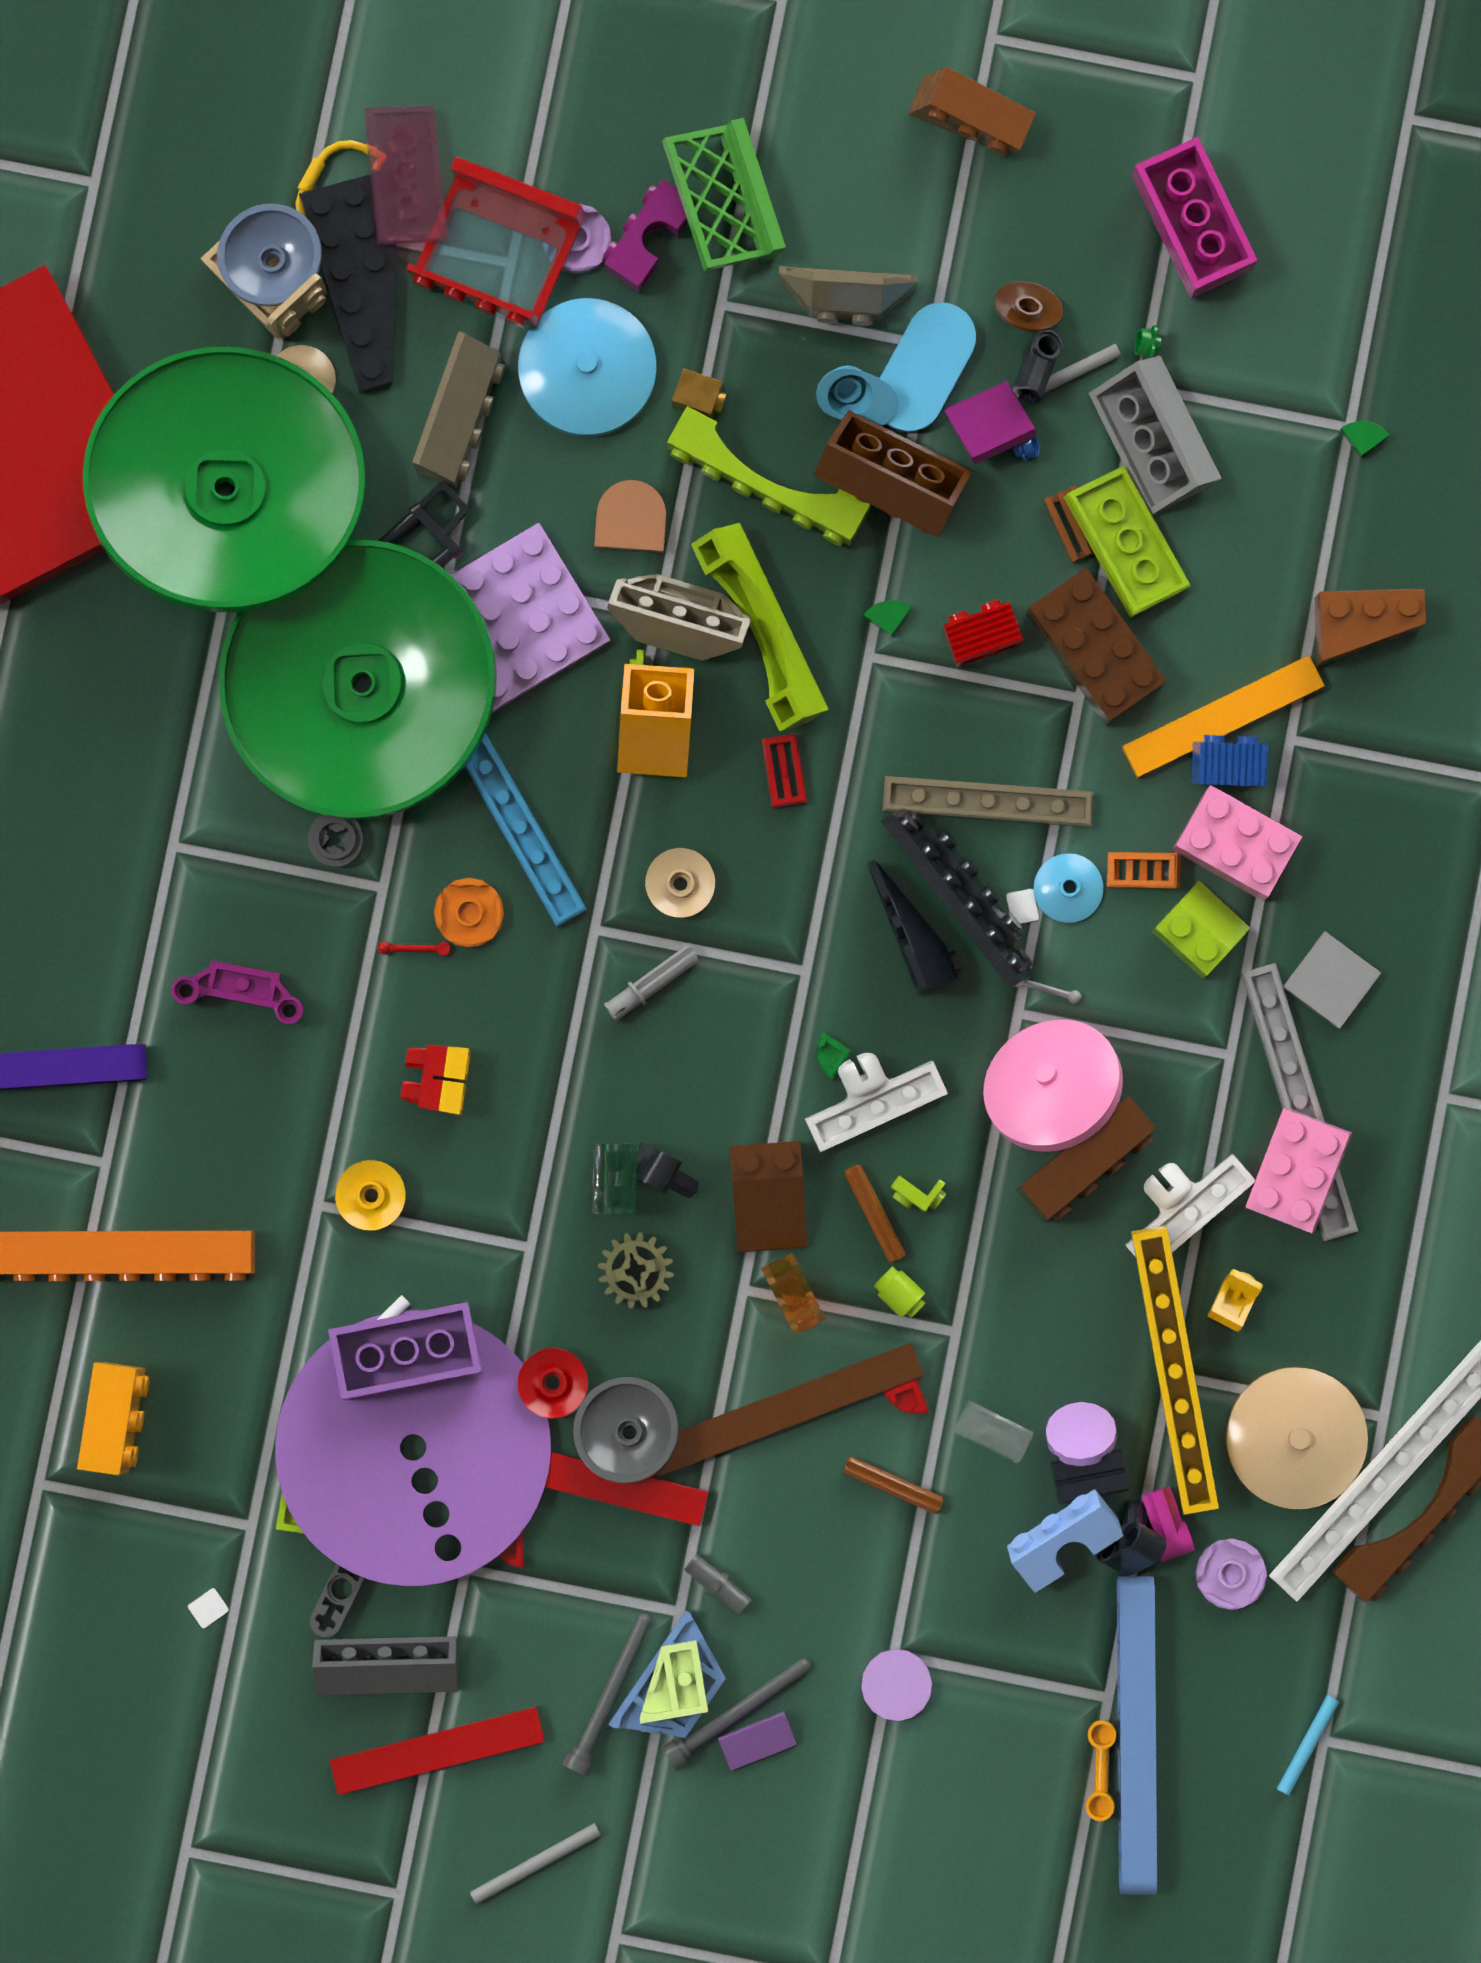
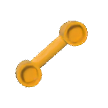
M1107 1720L1095 1721L1088 1730V1740L1095 1747L1094 1793L1087 1799L1086 1811L1096 1821L1107 1820L1115 1809V1801L1108 1792L1109 1751L1116 1740L1117 1731L1114 1725Z

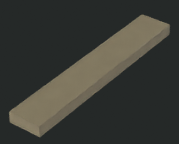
M885 776L882 812L893 813L905 809L908 813L914 810L918 815L1090 828L1093 792Z

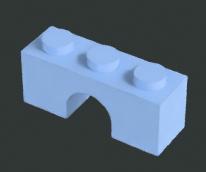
M1094 1489L1086 1495H1080L1075 1498L1071 1505L1057 1514L1047 1516L1040 1525L1029 1532L1016 1536L1012 1543L1007 1545L1012 1565L1036 1593L1064 1575L1062 1564L1057 1554L1063 1545L1070 1542H1080L1086 1545L1095 1555L1122 1538L1123 1533L1118 1518Z

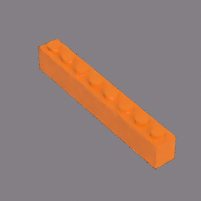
M255 1231L0 1232V1275H13V1281H35V1274H49V1281H70V1274H84V1281H105V1274H119V1281H140V1274H154V1281H175L176 1274H189V1281H211V1274H225V1281H245L246 1274H255Z

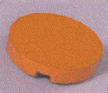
M465 878L455 880L440 893L436 900L434 916L436 926L445 939L456 946L473 948L483 946L494 939L502 927L504 909L501 898L489 884L483 880Z

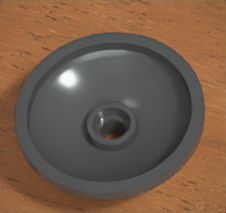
M634 1377L614 1378L595 1387L580 1404L574 1420V1442L584 1464L599 1477L622 1484L640 1482L658 1473L672 1457L679 1437L677 1413L667 1395L654 1384ZM634 1427L636 1429L635 1437L633 1439H626V1430Z

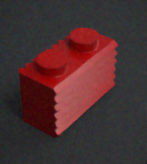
M1000 599L993 600L981 605V612L969 616L967 611H962L947 618L949 623L943 625V632L956 668L1022 645L1023 637L1010 602L1001 604Z

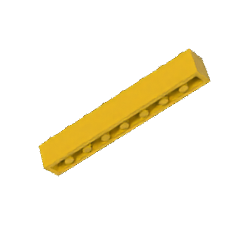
M1165 1225L1131 1231L1182 1511L1185 1515L1219 1509L1168 1229Z

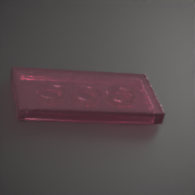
M434 105L365 108L364 118L377 245L446 242L447 230Z

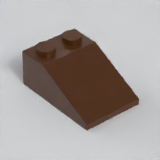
M800 1141L730 1146L737 1252L806 1248L807 1232Z

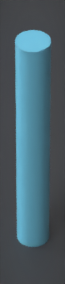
M1328 1695L1326 1696L1282 1777L1277 1789L1286 1795H1290L1337 1708L1339 1701Z

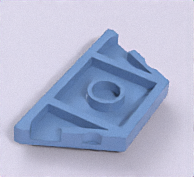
M685 1610L662 1646L697 1640L708 1705L726 1677L691 1613ZM659 1649L608 1725L613 1728L640 1730L641 1732L661 1733L686 1738L702 1713L640 1724V1715L660 1653Z

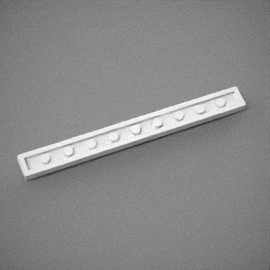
M1481 1340L1271 1572L1269 1577L1295 1601H1298L1481 1398Z

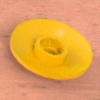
M375 1160L361 1161L350 1166L341 1175L335 1191L336 1205L341 1216L350 1225L368 1231L379 1230L393 1223L401 1214L406 1199L405 1186L400 1175L391 1166ZM369 1189H375L378 1193V1198L375 1202L370 1203L365 1198V1194Z

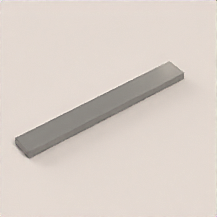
M1276 963L1241 973L1282 1109L1289 1108L1325 1122ZM1340 1170L1337 1172L1318 1222L1323 1241L1358 1231Z

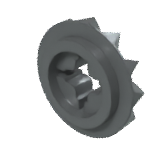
M320 815L309 828L307 842L311 854L325 866L341 867L353 862L362 850L364 835L355 819H341ZM327 827L336 834L348 829L345 836L341 839L346 850L342 851L341 848L335 845L327 847L325 850L323 849L330 841L329 833L325 830Z

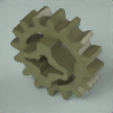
M639 1232L636 1240L632 1241L629 1234L626 1233L624 1234L625 1243L620 1244L613 1239L611 1242L614 1250L612 1252L603 1250L602 1254L608 1260L607 1263L598 1264V1268L606 1270V1275L600 1277L599 1282L609 1283L610 1286L604 1292L606 1295L613 1292L618 1294L615 1300L616 1304H620L625 1298L628 1299L629 1308L633 1309L635 1301L640 1300L645 1308L648 1307L647 1298L652 1297L658 1302L660 1297L657 1291L659 1289L665 1291L670 1289L664 1283L665 1278L674 1277L673 1273L666 1271V1266L672 1264L673 1260L663 1259L662 1255L667 1250L666 1246L658 1249L654 1247L657 1238L652 1237L647 1243L644 1242L643 1233ZM636 1247H642L651 1251L656 1259L648 1261L638 1255ZM624 1250L626 1257L621 1268L612 1270L615 1258ZM631 1254H633L634 1260L637 1261L638 1265H645L646 1271L641 1273V1287L638 1286V1282L635 1281L633 1276H627L626 1270L631 1268ZM660 1271L656 1284L648 1291L647 1279L651 1273ZM625 1280L632 1284L635 1294L624 1292L617 1286L616 1282Z

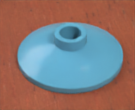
M1060 854L1046 861L1037 872L1034 880V896L1039 908L1049 918L1062 923H1075L1088 918L1098 908L1103 896V881L1096 866L1085 857L1077 854ZM1064 882H1074L1076 885L1075 892L1066 893L1063 889Z

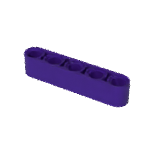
M146 1044L0 1053V1090L148 1080Z

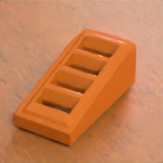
M1108 852L1107 887L1180 889L1181 854ZM1120 860H1126V880H1119ZM1134 860L1140 861V880H1134ZM1149 861H1155L1154 881L1148 880ZM1163 861H1169V881H1163Z

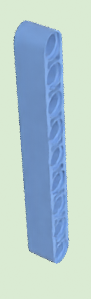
M1118 1576L1120 1895H1156L1155 1584L1153 1576Z

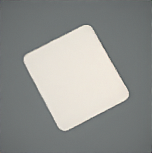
M1033 889L1007 893L1009 912L1016 917L1020 924L1039 919Z
M214 1588L188 1605V1609L202 1628H206L229 1611Z

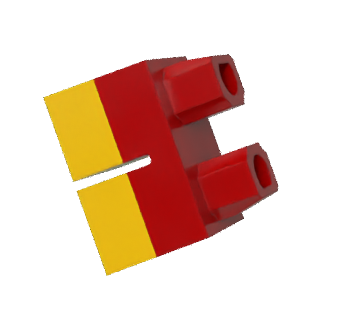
M428 1044L427 1048H408L405 1067L423 1070L422 1082L403 1081L400 1099L412 1104H418L420 1109L462 1116L466 1085L464 1083L437 1080L435 1077L467 1082L471 1050L469 1048Z

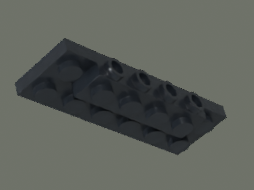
M901 809L881 821L1009 988L1015 987L1034 973L1030 968L1032 965L1031 959L1021 948L1016 950L1013 946L1024 937L1019 931L1022 929L1021 924L1012 913L1008 912L1006 914L998 904L1000 898L996 891L988 884L984 886L976 876L979 874V871L975 864L968 857L963 859L955 849L958 844L954 837L946 829L941 831L939 827L933 828L926 833L923 830L926 826L924 821L914 810L908 813L905 809Z

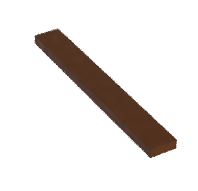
M908 1343L680 1430L676 1449L669 1462L659 1471V1475L662 1476L924 1376L912 1344Z

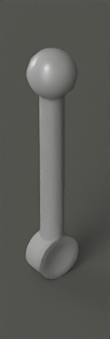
M1027 979L1015 986L1021 987L1023 985L1067 998L1072 1004H1078L1082 999L1081 993L1076 990L1068 992Z

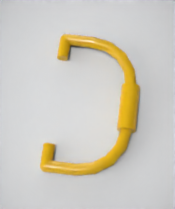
M353 140L338 141L326 147L317 158H313L297 187L299 192L295 202L296 210L304 215L299 200V193L312 190L326 165L324 162L331 154L343 149L361 151L376 159L372 168L374 173L381 171L387 156L366 144Z

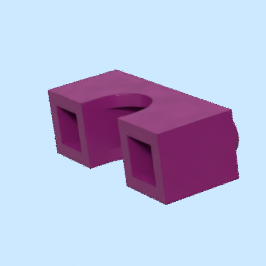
M664 179L661 180L657 187L652 185L647 190L642 199V203L645 205L638 215L635 213L630 215L622 229L625 234L619 243L613 241L603 256V259L606 260L604 263L605 272L638 294L642 292L659 267L658 258L648 252L643 246L645 237L655 230H664L679 238L688 225L678 189Z

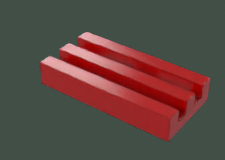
M790 734L762 739L772 809L781 806H793L794 804H806L807 799L797 735ZM788 742L791 745L798 796L795 797L791 795L784 743ZM775 744L777 745L785 796L782 799H778L770 745Z

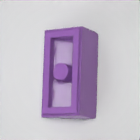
M784 1711L718 1737L731 1771L797 1745Z

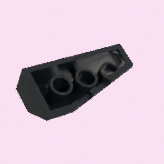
M869 861L868 869L917 995L956 981L958 979L956 972L962 969L955 951L948 952L945 943L877 861Z

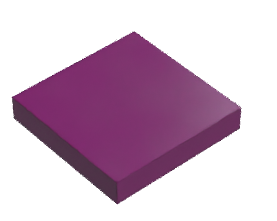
M1007 381L944 410L946 418L974 465L1037 436L1035 427Z

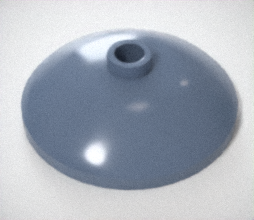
M261 204L241 212L225 228L218 245V267L227 286L242 300L258 306H279L312 275L319 273L322 261L321 242L312 223L299 211L281 204ZM271 259H280L279 264L277 266H268V263Z

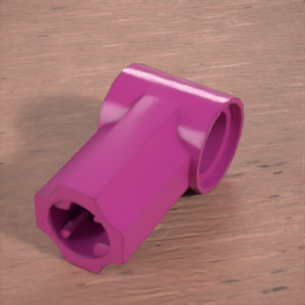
M1168 1486L1142 1495L1141 1498L1152 1530L1166 1538L1167 1545L1160 1562L1162 1563L1194 1552L1195 1549L1185 1521L1182 1522L1171 1487Z

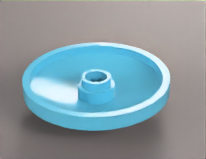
M581 298L554 306L542 315L537 328L531 326L520 349L518 372L523 394L531 409L542 421L568 435L597 437L622 429L642 412L654 390L657 365L655 350L649 334L635 316L612 302L601 299Z

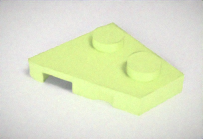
M697 1640L661 1646L640 1715V1724L708 1712Z

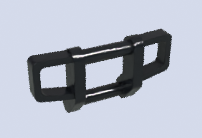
M440 482L422 500L412 504L408 508L410 512L378 540L395 544L420 522L444 548L431 559L443 568L453 558L457 560L464 554L449 535L468 513L467 505L446 482ZM442 492L446 493L459 507V512L444 530L424 510Z

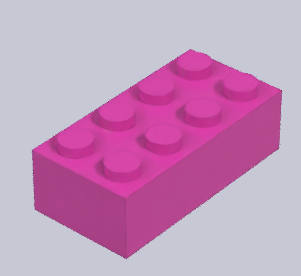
M1198 137L1135 165L1132 178L1190 299L1253 271L1258 260Z

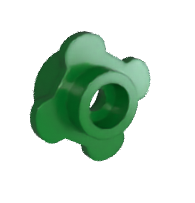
M1153 325L1151 329L1139 328L1136 334L1134 354L1142 356V360L1152 358L1159 353L1161 335L1157 334V325Z

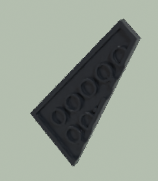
M398 167L299 193L304 216L312 223L321 242V272L359 393L392 385Z

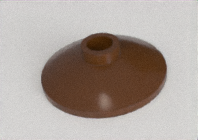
M1018 281L1008 283L998 290L994 300L995 310L1002 320L1016 329L1027 332H1041L1054 328L1060 322L1063 313L1061 302L1054 293L1041 285L1031 282Z

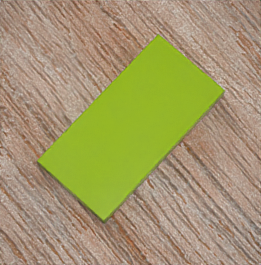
M1125 466L1089 482L1063 497L1130 618L1191 587Z

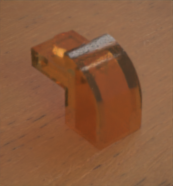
M793 1253L761 1268L794 1335L801 1331L809 1330L817 1323L826 1319Z

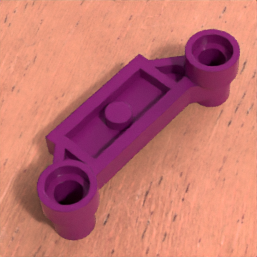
M211 960L209 968L193 977H180L174 981L171 987L173 998L182 1005L194 1004L204 996L272 1008L275 1010L277 1019L286 1025L297 1024L304 1015L302 1003L295 997H292L281 984V974ZM187 986H192V995L188 998H184V988ZM289 1006H295L296 1014L291 1018L286 1017V1009Z

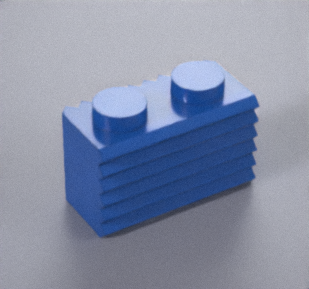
M1204 735L1203 742H1193L1192 784L1267 786L1269 744H1258L1259 737L1238 736L1237 743H1224L1225 736Z

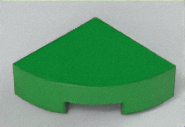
M1368 421L1352 422L1340 429L1360 457L1389 437V433L1384 428Z
M884 601L869 608L863 617L889 636H892L912 607L900 601Z
M822 1032L817 1043V1060L824 1074L832 1080L837 1074L839 1067L851 1053V1050L825 1032Z

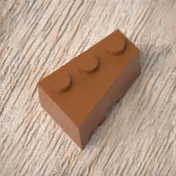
M947 66L923 77L908 112V115L958 134L968 140L985 145L988 150L1000 156H1006L1021 150L1036 112Z
M1425 589L1319 592L1314 598L1317 667L1344 656L1358 653L1369 647L1419 631L1426 624Z

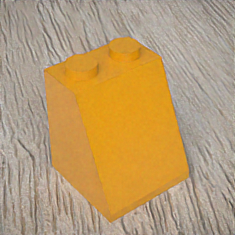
M624 664L617 773L687 777L694 669Z

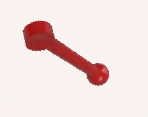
M381 941L377 946L378 952L382 955H386L389 952H438L439 955L446 956L451 950L447 942H441L438 945H390L387 941Z

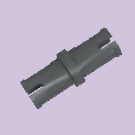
M698 1554L684 1568L688 1574L707 1589L706 1594L710 1597L716 1596L737 1615L742 1612L751 1600L750 1597L727 1579L729 1575L726 1572L720 1573Z

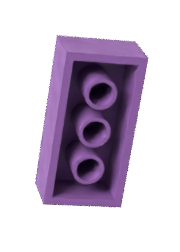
M468 1302L328 1330L341 1400H349L482 1373Z

